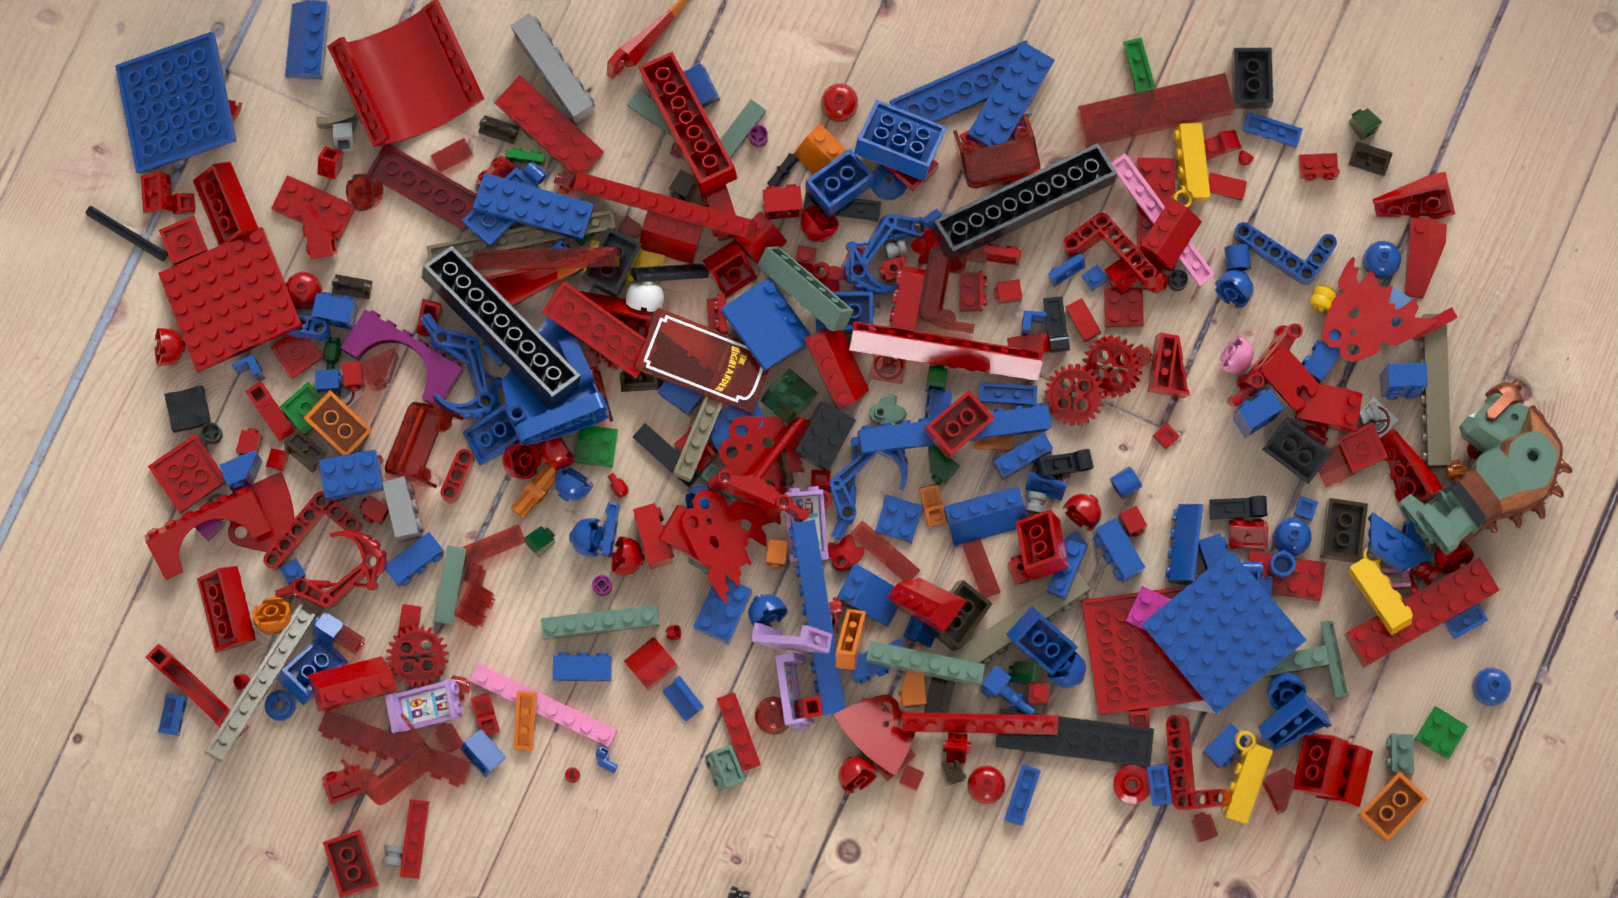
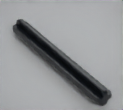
M93 206L87 208L85 212L87 216L162 262L168 257L166 251Z

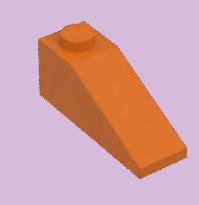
M917 646L915 650L922 651L921 646ZM907 672L901 686L902 692H898L899 704L903 703L904 708L927 706L924 675Z

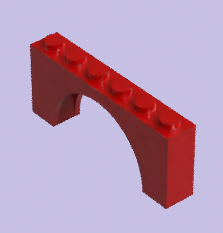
M250 485L237 488L230 495H222L211 504L205 503L200 506L199 510L189 511L183 514L182 518L176 521L174 519L170 520L159 529L153 528L144 535L145 542L165 580L183 573V566L180 561L182 542L189 531L202 522L212 519L231 520L247 529L253 539L271 531L270 524Z
M158 643L145 658L191 698L220 728L231 709L169 650ZM247 724L245 725L244 729L242 730L238 738L249 728Z

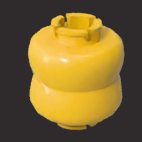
M1322 284V286L1314 288L1313 295L1309 299V304L1313 306L1312 310L1316 312L1319 310L1318 313L1329 310L1332 301L1336 297L1331 286Z

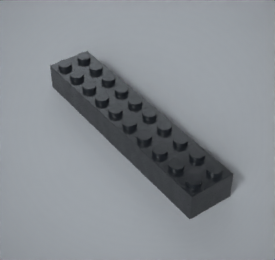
M1099 143L935 219L932 232L949 260L952 261L1114 184L1117 172Z
M453 246L423 266L421 278L549 408L578 387L581 375Z

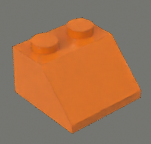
M819 124L806 136L793 155L814 175L845 153L847 149Z

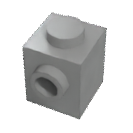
M352 122L333 123L335 149L343 152L354 151Z

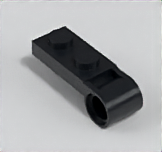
M1062 296L1043 298L1044 312H1047L1046 326L1050 353L1070 351Z
M1090 449L1036 459L1040 477L1082 472L1094 468Z
M1252 496L1249 498L1209 499L1210 520L1268 516L1267 497Z

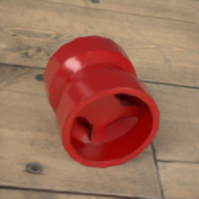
M1425 561L1420 563L1413 575L1423 578L1424 582L1430 585L1440 570L1437 567H1431L1429 562L1426 563Z

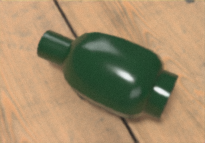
M330 337L325 342L323 356L327 363L326 370L334 369L335 364L340 360L342 353L340 338Z

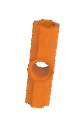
M548 464L536 479H532L527 484L523 494L511 506V509L524 519L532 508L546 497L549 492L548 490L554 484L557 470Z

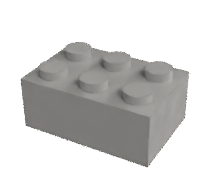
M404 476L382 482L395 538L399 543L421 538V532H424V528L420 518H417V513L420 512L417 502L412 498V495H415V491L411 481H408Z

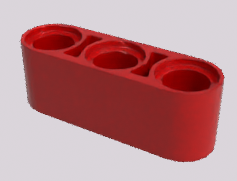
M461 449L456 453L442 485L440 494L446 503L452 504L459 499L472 469L474 456L468 449ZM462 455H469L470 460L467 463L460 462ZM455 472L462 473V478L458 481L452 478ZM449 489L455 491L452 498L445 497V492Z

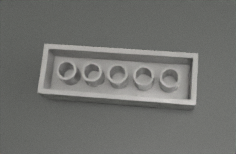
M528 13L511 24L513 35L577 126L595 114L594 100L589 92L585 94L584 85L578 77L574 78L573 69L569 63L563 62V55L557 46L553 47L554 45L549 34L546 31L542 32V25L536 16L532 17Z

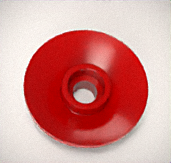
M1128 765L1121 768L1113 780V789L1116 796L1128 804H1137L1144 801L1151 792L1148 772L1137 765ZM1131 781L1136 784L1133 789L1128 786Z

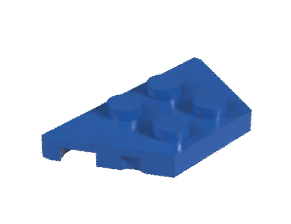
M1374 512L1368 517V521H1370L1368 550L1399 573L1406 571L1408 568H1414L1422 562L1426 561L1427 563L1432 559L1433 555Z

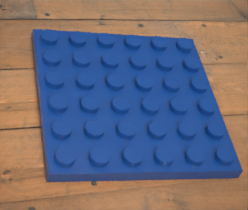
M209 32L115 65L136 173L142 174L237 141L214 32Z
M1232 550L1141 624L1216 715L1307 641Z

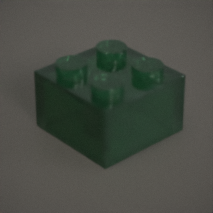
M789 368L768 387L760 401L786 424L790 425L811 405L818 392Z

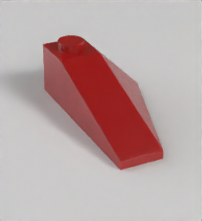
M1411 218L1408 222L1404 294L1408 297L1424 298L1446 244L1447 224L1425 218Z

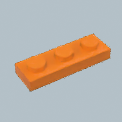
M517 691L513 749L531 751L534 749L537 692Z

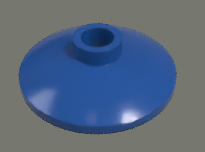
M881 164L873 170L874 183L871 188L878 197L885 200H893L900 197L906 191L907 186L884 165ZM891 177L893 181L888 183L885 179Z

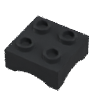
M202 385L164 394L171 429L174 433L203 427L206 423L211 422L206 395Z

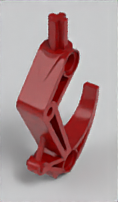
M338 531L330 533V537L333 538L344 536L351 539L360 550L362 563L338 583H330L328 580L296 578L291 582V585L275 590V596L283 598V600L292 596L302 597L323 607H335L355 587L367 588L370 591L378 589V577L387 569V553L385 550L380 549L381 544L377 540H372L370 535H364L362 532ZM373 556H375L377 560L374 566L370 564V559ZM365 577L367 578V584H359ZM301 582L306 584L303 592L300 590Z

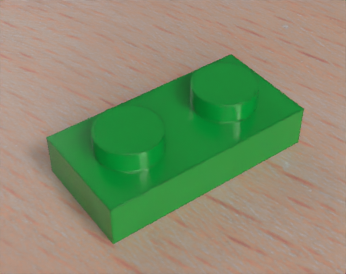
M520 148L506 150L505 157L510 162L524 164L534 162L539 166L545 165V156L540 151L531 150L530 152H523V149Z

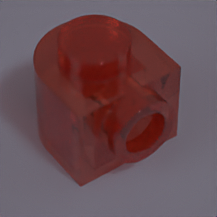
M563 170L561 174H557L553 183L559 187L558 190L566 195H569V193L573 194L575 190L572 189L576 176Z
M472 563V566H467L463 581L483 587L487 572L483 570V566Z
M452 675L451 679H454L459 686V701H464L465 694L470 692L471 682H468L466 677Z

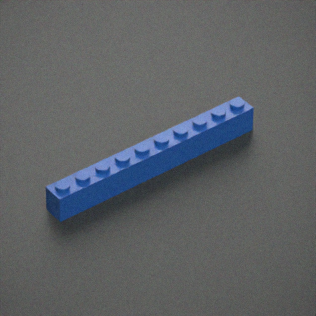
M1042 403L1032 404L1031 408L1015 406L1012 407V410L1005 411V408L994 409L990 414L995 419L970 441L1049 431L1051 429L1048 405L1043 406ZM921 418L918 419V422L911 423L910 420L900 421L899 425L882 423L880 427L873 428V425L862 426L857 432L860 455L936 445L923 430L933 420Z
M815 520L792 523L789 533L790 539L795 540V547H792L793 558L798 559L799 566H795L797 578L801 577L802 584L798 585L800 597L804 596L805 604H801L803 616L807 615L808 621L804 625L832 634L829 653L809 652V654H813L814 661L810 662L812 673H816L817 681H814L815 693L819 692L823 715H828L845 709L840 671L836 667V646Z

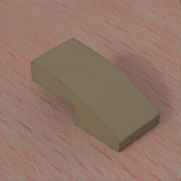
M336 110L335 117L316 116V125L318 128H333V123L353 122L357 120V115L355 111Z

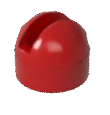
M1241 150L1238 155L1239 163L1244 166L1251 164L1255 158L1244 150Z
M675 624L666 628L667 639L674 641L681 638L679 625Z
M238 674L233 678V683L237 690L245 689L250 682V678L246 674Z
M574 767L568 768L565 771V779L569 783L578 782L580 779L579 770ZM571 770H574V780H570Z

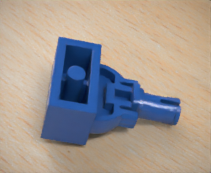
M996 665L980 685L982 688L981 692L988 698L991 696L995 698L999 695L1011 704L1009 706L1010 709L1016 708L1024 715H1032L1036 709L1022 699L1023 694H1016L1006 685L1011 676Z

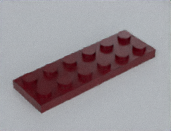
M390 144L384 145L366 175L465 231L467 227L462 223V220L473 210L477 194Z

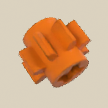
M1460 459L1451 460V466H1446L1447 477L1449 480L1454 479V482L1463 473L1468 471L1466 462L1461 463Z

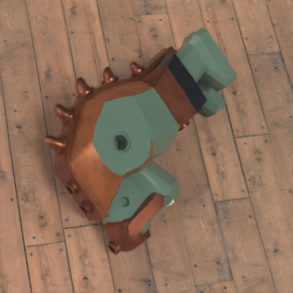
M1514 380L1512 383H1499L1485 393L1487 398L1485 405L1477 413L1468 416L1459 426L1462 439L1483 453L1471 464L1468 471L1463 473L1452 486L1439 490L1435 494L1436 503L1433 505L1429 503L1424 505L1411 494L1397 504L1406 519L1415 523L1414 528L1424 543L1429 546L1436 542L1446 555L1454 551L1458 544L1462 547L1485 528L1496 533L1498 529L1495 520L1509 518L1510 521L1513 520L1515 526L1519 529L1522 525L1521 517L1526 512L1535 511L1540 519H1544L1546 517L1544 505L1549 495L1554 494L1560 498L1564 497L1563 489L1558 485V481H1556L1557 476L1561 472L1570 474L1573 471L1571 466L1562 459V442L1535 405L1529 408L1524 405L1525 399L1520 393L1522 386L1517 380Z

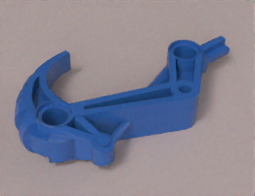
M936 208L923 218H912L895 214L883 216L868 241L859 243L850 241L846 243L845 248L848 251V257L842 265L846 277L845 281L847 283L852 282L854 289L858 291L873 292L874 295L895 291V288L899 289V285L885 286L877 282L871 276L866 265L884 241L923 236L924 230L929 229L935 219L942 217L941 212ZM916 223L921 227L920 233L914 230ZM865 245L859 254L856 248ZM855 265H857L860 268L859 275H856L853 272V267Z
M430 313L423 316L420 320L430 333L428 337L430 338L431 346L438 350H445L456 359L466 362L476 395L473 400L463 404L447 402L438 393L432 398L444 410L453 413L457 417L462 416L463 419L471 417L473 420L481 419L482 415L486 417L499 404L497 390L502 385V379L500 377L494 378L484 371L478 339L474 336L443 327L439 328ZM437 335H440L444 338L443 343L437 340ZM486 377L492 381V385L487 387ZM480 398H485L488 401V405H483L480 402Z
M858 437L851 439V446L853 447L852 462L830 481V489L838 514L836 518L839 519L832 532V537L842 540L848 525L853 524L857 514L855 508V476L877 454L888 457L897 464L902 476L900 490L903 491L908 475V460L905 457V450L859 455L856 458L857 448L859 447ZM851 482L849 491H847L846 486ZM845 509H851L853 515L847 518L843 516L842 512Z

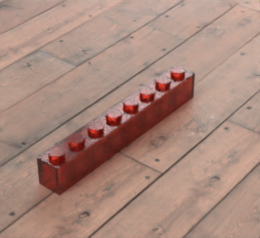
M331 710L325 711L318 729L322 733L321 737L329 740H333V737L337 738L342 745L351 747V744L356 745L361 752L369 754V751L377 753V758L383 760L391 758L395 760L394 764L402 767H405L406 764L410 765L415 772L423 774L426 771L431 773V778L440 781L442 778L449 780L448 784L459 787L460 784L465 786L473 766L469 761Z

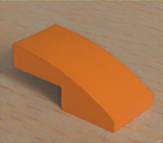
M938 484L919 487L928 527L947 523Z

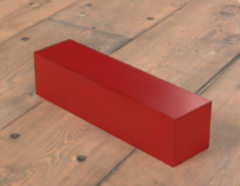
M1451 307L1432 317L1431 319H1437V322L1412 339L1416 342L1456 320L1458 316Z

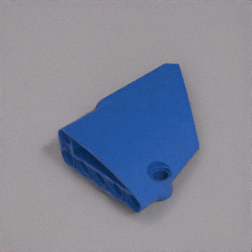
M546 317L537 332L581 377L579 385L575 390L549 408L512 369L508 372L501 382L508 407L509 421L521 445L538 443L564 436L600 423L609 417L608 406L602 393L598 392L595 386L594 377L576 337L548 317ZM514 414H522L520 418L513 417Z

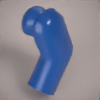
M599 747L596 751L598 765L615 773L618 765L609 760L606 747Z

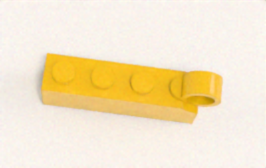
M1202 123L1179 124L1173 131V140L1176 141L1175 158L1178 160L1179 165L1177 176L1180 178L1181 185L1179 191L1173 194L1172 198L1177 200V195L1183 196L1186 200L1185 206L1189 207L1192 202L1206 201L1210 197Z
M1367 547L1364 550L1363 559L1350 566L1349 575L1389 633L1393 635L1411 625L1413 613L1408 606L1405 607L1401 602L1402 597L1399 592L1392 589L1390 586L1391 581L1387 575L1383 576L1381 573L1380 564L1382 560L1378 558L1372 561L1367 558V554L1371 553Z
M1247 730L1237 732L1234 737L1235 745L1241 749L1240 755L1242 758L1240 763H1237L1235 766V778L1233 782L1229 783L1227 789L1232 794V802L1226 807H1221L1223 816L1244 824L1248 823L1273 750L1255 744L1254 735ZM1247 734L1250 736V743L1243 747L1240 745L1239 739L1242 735Z

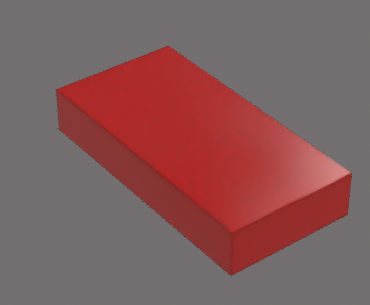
M1210 172L1208 179L1210 193L1243 200L1247 181Z

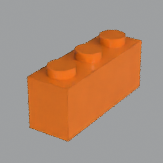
M847 609L836 649L837 668L855 670L866 629V611Z

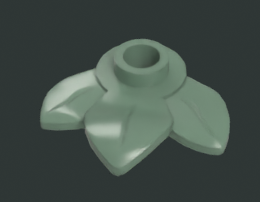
M889 394L881 397L879 403L871 407L869 415L876 423H892V425H896V422L906 417L907 412L900 405H896L897 396ZM877 410L882 412V416L877 414Z

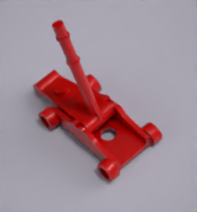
M1293 323L1288 326L1280 325L1275 328V338L1247 374L1238 376L1236 384L1242 390L1236 395H1231L1227 398L1229 406H1239L1247 396L1250 398L1258 392L1257 388L1268 384L1261 374V368L1278 349L1287 348L1290 350L1295 339L1299 338L1303 333L1301 325ZM1298 387L1297 390H1296V393H1297V396H1298V397H1299V393H1300V388H1299V387ZM1315 425L1322 434L1329 430L1326 427Z
M798 416L754 475L741 477L732 474L728 469H723L718 472L717 476L709 479L707 482L708 489L712 492L722 490L765 509L767 516L772 518L778 516L781 511H785L793 517L796 523L805 521L809 517V512L806 509L797 507L788 495H781L774 486L766 484V481L763 480L766 472L777 457L788 446L795 433L799 431L804 419Z

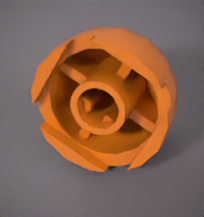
M280 597L262 600L263 604L259 607L257 605L252 611L253 621L256 627L267 635L280 634L290 623L292 617L290 605Z

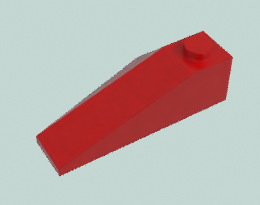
M1446 171L1425 176L1372 199L1377 217H1401L1403 215L1412 216V218L1430 216V219H1438L1456 215Z
M1395 429L1382 436L1380 439L1389 457L1385 461L1388 462L1391 473L1389 475L1391 480L1394 481L1396 488L1394 492L1398 502L1410 494L1423 504L1435 498V494L1443 489L1432 470Z

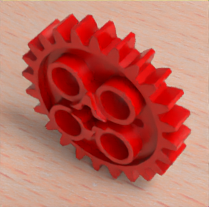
M1110 335L1108 338L1105 336L1101 337V341L1099 339L1095 340V345L1091 344L1088 346L1091 351H1085L1088 358H1084L1082 361L1087 363V372L1090 369H1094L1093 376L1099 374L1100 369L1104 371V378L1100 376L1097 381H1104L1100 388L1106 389L1104 391L1105 397H1108L1110 393L1112 398L1117 397V394L1121 397L1124 396V392L1126 394L1130 393V388H1136L1135 383L1140 382L1137 376L1143 374L1138 368L1142 367L1143 364L1138 363V360L1142 357H1136L1135 354L1139 350H1132L1133 343L1126 345L1127 339L1121 341L1120 336L1114 339L1113 335ZM1103 351L1107 352L1108 359L1103 357ZM1121 355L1126 359L1125 364L1120 360ZM1117 374L1122 376V382L1117 380Z
M1068 364V370L1065 366H1061L1062 372L1055 370L1056 377L1049 376L1052 383H1046L1045 385L1049 387V390L1044 391V393L1049 394V397L1045 398L1044 401H1050L1048 408H1053L1050 414H1058L1056 420L1063 418V424H1067L1069 421L1070 426H1074L1075 421L1078 425H1082V420L1085 423H1089L1088 417L1096 419L1094 412L1101 413L1098 407L1104 406V404L1100 401L1101 399H1106L1105 396L1101 395L1106 389L1100 388L1104 381H1097L1100 375L1096 374L1093 376L1094 369H1090L1087 372V366L1084 365L1081 369L1080 364H1076L1075 368L1072 364ZM1066 379L1070 381V387L1067 390L1063 387V382ZM1084 381L1089 383L1087 391H1083L1081 387ZM1072 392L1078 393V397L1072 396ZM1064 398L1069 402L1068 407L1065 409L1061 406V401ZM1082 400L1087 402V408L1084 411L1080 408Z
M414 624L413 630L406 626L405 633L400 629V637L393 635L396 642L390 641L388 643L392 649L386 650V652L391 654V656L386 657V660L392 662L388 666L394 668L393 674H398L397 681L403 678L404 685L410 681L411 687L414 686L415 682L421 687L422 682H425L428 686L429 679L436 682L435 675L442 676L439 670H446L443 663H448L449 660L444 658V656L449 655V652L443 651L448 645L441 644L444 638L436 637L438 631L432 634V627L426 631L424 630V625L417 629L416 624ZM429 641L432 645L431 649L424 650L421 647V642ZM403 643H410L412 650L405 652L402 649ZM416 651H418L420 655L428 653L435 654V656H422L420 657L419 661L416 659V657L406 659L400 658L401 655H414ZM423 661H432L433 668L425 669ZM405 662H412L414 669L412 671L405 670L403 666Z

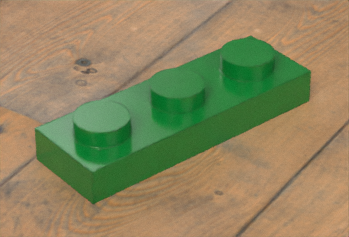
M1142 37L1124 41L1123 46L1137 97L1155 93L1156 87Z

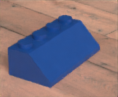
M306 0L292 4L285 70L286 78L323 80L330 6L327 1Z
M1019 486L944 506L954 546L1016 530V522L1026 518Z
M1178 504L1177 509H1173L1172 520L1175 521V527L1171 528L1170 539L1173 540L1172 547L1168 548L1167 558H1171L1170 566H1166L1165 571L1168 583L1190 585L1194 581L1203 504Z

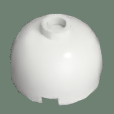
M635 281L629 286L626 293V304L636 310H641V307H644L649 312L662 309L664 293L658 283L654 281Z

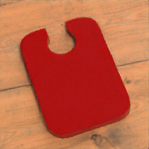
M1287 348L1278 349L1261 368V374L1294 410L1302 408L1306 403L1297 396L1296 390L1298 386H1304L1309 396H1313L1318 390L1317 381Z

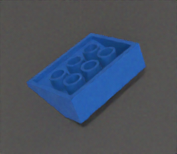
M876 99L857 139L854 154L925 181L947 127Z
M770 278L755 285L720 309L764 371L807 347L803 338L811 334Z

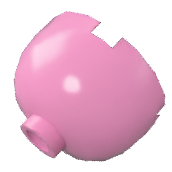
M1235 335L1234 337L1237 339L1235 341L1230 340L1220 355L1222 365L1218 363L1220 369L1230 374H1240L1246 369H1250L1254 364L1252 345L1240 335Z

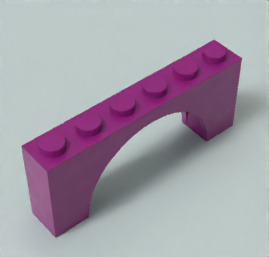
M364 310L342 344V351L359 361L366 352L381 344L397 343L413 349L421 356L427 370V384L421 397L424 401L440 410L441 406L432 397L438 393L441 398L447 399L464 372L461 368L462 364L453 358L451 361L445 358V354L438 349L433 351L428 348L429 344L425 341L413 339V334L405 329L400 331L392 321L387 319L385 322L380 319L381 315L374 310L370 312Z

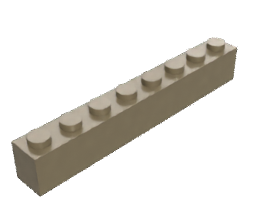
M1423 314L1421 318H1432L1438 314ZM1447 325L1418 341L1419 350H1422V357H1419V363H1427L1428 386L1424 389L1423 395L1420 396V405L1424 406V414H1421V425H1424L1421 442L1425 444L1422 460L1429 468H1446V466H1451Z
M1077 572L1066 599L1049 594L1046 590L964 644L959 650L949 654L948 657L987 664L992 660V655L995 653L1000 655L1008 650L1007 646L1013 641L1006 634L1031 606L1049 621H1052L1057 617L1055 615L1060 610L1065 612L1072 607L1071 603L1075 600L1080 602L1088 597L1087 592L1090 591V588L1080 573Z

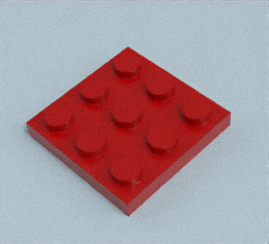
M196 434L148 466L180 514L226 483L222 471Z

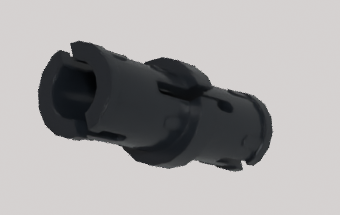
M789 153L782 164L776 167V172L767 184L769 186H777L778 188L785 177H789V172L799 159Z

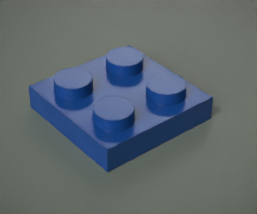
M886 495L875 532L912 543L923 506Z

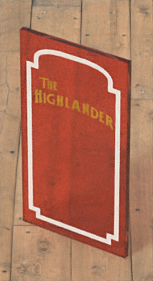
M658 308L655 311L656 314L634 369L753 414L769 369L766 371L762 369L742 340Z

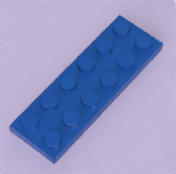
M1022 41L971 126L967 136L1000 154L1055 59Z
M484 173L473 205V210L581 241L584 239L594 208V204L487 173Z

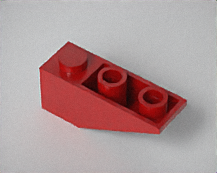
M308 201L300 203L298 211L299 216L303 219L302 231L307 239L306 251L310 255L311 260L338 254L334 234Z
M259 381L245 391L279 442L295 432L262 381Z

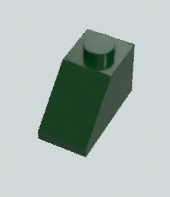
M1367 108L1363 111L1361 109L1355 111L1349 123L1362 141L1376 133L1382 121Z
M929 365L925 391L928 392L931 389L945 391L948 368H945L943 365Z
M936 445L928 446L931 479L938 485L942 483L945 486L960 469V465L953 459H948Z
M542 526L523 538L525 544L538 558L556 543L553 539L554 533L548 527L544 529Z
M1014 661L1013 666L1009 665L1008 670L1011 682L1025 685L1035 684L1038 663Z

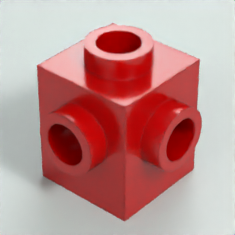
M948 733V739L943 741V752H946V761L948 763H955V760H957L960 764H965L966 754H970L971 742H967L968 734Z

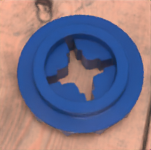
M285 690L273 691L266 698L265 711L270 718L276 721H285L292 717L296 710L294 697ZM278 698L282 703H288L283 707V713L279 708H273L278 705Z

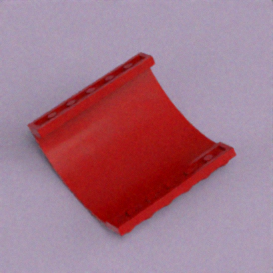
M432 0L416 14L381 32L347 42L345 37H339L327 46L373 147L397 143L426 133L457 118L485 99L439 0Z

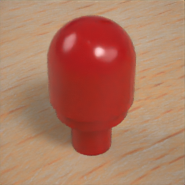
M1311 425L1304 428L1326 445L1328 438L1322 435L1320 429Z
M614 473L607 476L612 483L610 487L614 494L619 498L626 497L629 493V488L625 481L621 478L618 479Z

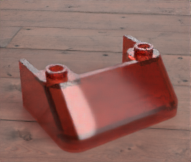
M1027 113L1023 114L1025 127L1015 132L1014 141L979 149L974 141L960 142L957 130L953 131L956 154L968 187L974 189L1027 177L1041 170L1036 141Z
M941 246L933 247L928 256L919 306L920 318L943 329L973 334L974 324L958 322L952 311L943 309L949 273H962L965 270L967 261L986 264L987 254L971 251L950 261Z
M412 402L406 410L385 464V472L399 478L405 476L412 483L436 489L437 485L430 482L431 471L426 467L438 433L449 430L453 419L463 421L464 417L438 405Z
M404 713L400 716L411 729V732L403 739V746L408 753L379 776H376L372 770L367 768L361 769L356 773L347 760H341V763L356 783L377 805L387 804L434 768L438 761L435 752Z

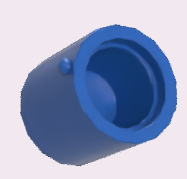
M1238 244L1224 248L1226 271H1246L1251 269L1249 245Z
M1130 466L1109 479L1121 499L1142 488L1138 476Z
M1285 550L1277 552L1269 561V572L1278 579L1288 577L1295 569V558Z

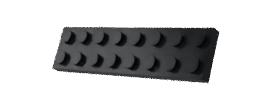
M1000 708L999 714L1024 715L1016 710ZM1033 713L1032 715H1047V714ZM1058 716V735L997 734L995 748L1150 767L1154 728Z

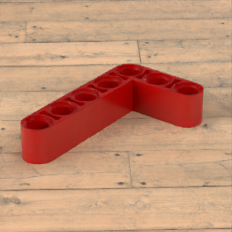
M1104 212L1094 215L1063 240V247L1069 258L1079 253L1083 254L1100 240H1103L1116 256L1132 270L1134 276L1144 287L1153 288L1158 283L1155 267L1111 217ZM1103 222L1106 223V224L1103 225V226H1099L1100 223H1103ZM1114 235L1118 236L1115 239H1111V237ZM1071 245H1076L1074 248H1068ZM1123 249H1129L1127 252H1122ZM1135 262H1141L1138 265H1133ZM1147 275H1153L1150 278H1145Z
M323 491L317 492L267 551L263 562L270 570H279V567L284 565L324 515L345 531L360 532L362 528L361 522L336 500L327 501L323 506L318 505L319 498L325 497ZM335 509L342 510L340 517H333ZM308 512H314L315 517L314 519L308 521L305 518L306 514ZM350 521H356L357 526L354 529L347 528V524ZM300 526L303 529L302 533L298 536L294 535V528ZM283 542H290L288 550H281ZM276 556L278 562L275 565H269V559Z
M1170 715L1166 720L1173 806L1178 810L1188 811L1228 806L1232 802V794L1226 789L1195 791L1189 720L1185 716ZM1179 719L1180 726L1176 728L1175 723ZM1181 739L1182 744L1178 748L1177 741ZM1181 758L1183 759L1182 767L1179 766V760ZM1182 778L1185 779V784L1183 787L1180 784ZM1220 793L1223 795V800L1221 802H1219L1218 796ZM1202 795L1205 798L1203 804L1200 803V797ZM1184 797H1185L1186 800H1187V803H1186L1185 806H1183V804H1182V799H1183Z

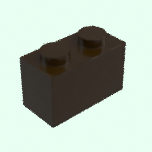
M680 169L669 187L670 197L690 202L698 189V184L694 177Z

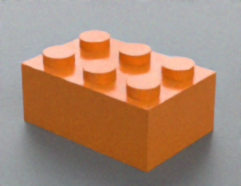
M331 390L303 417L342 455L350 454L372 431Z
M1399 771L1357 816L1384 842H1387L1428 798Z

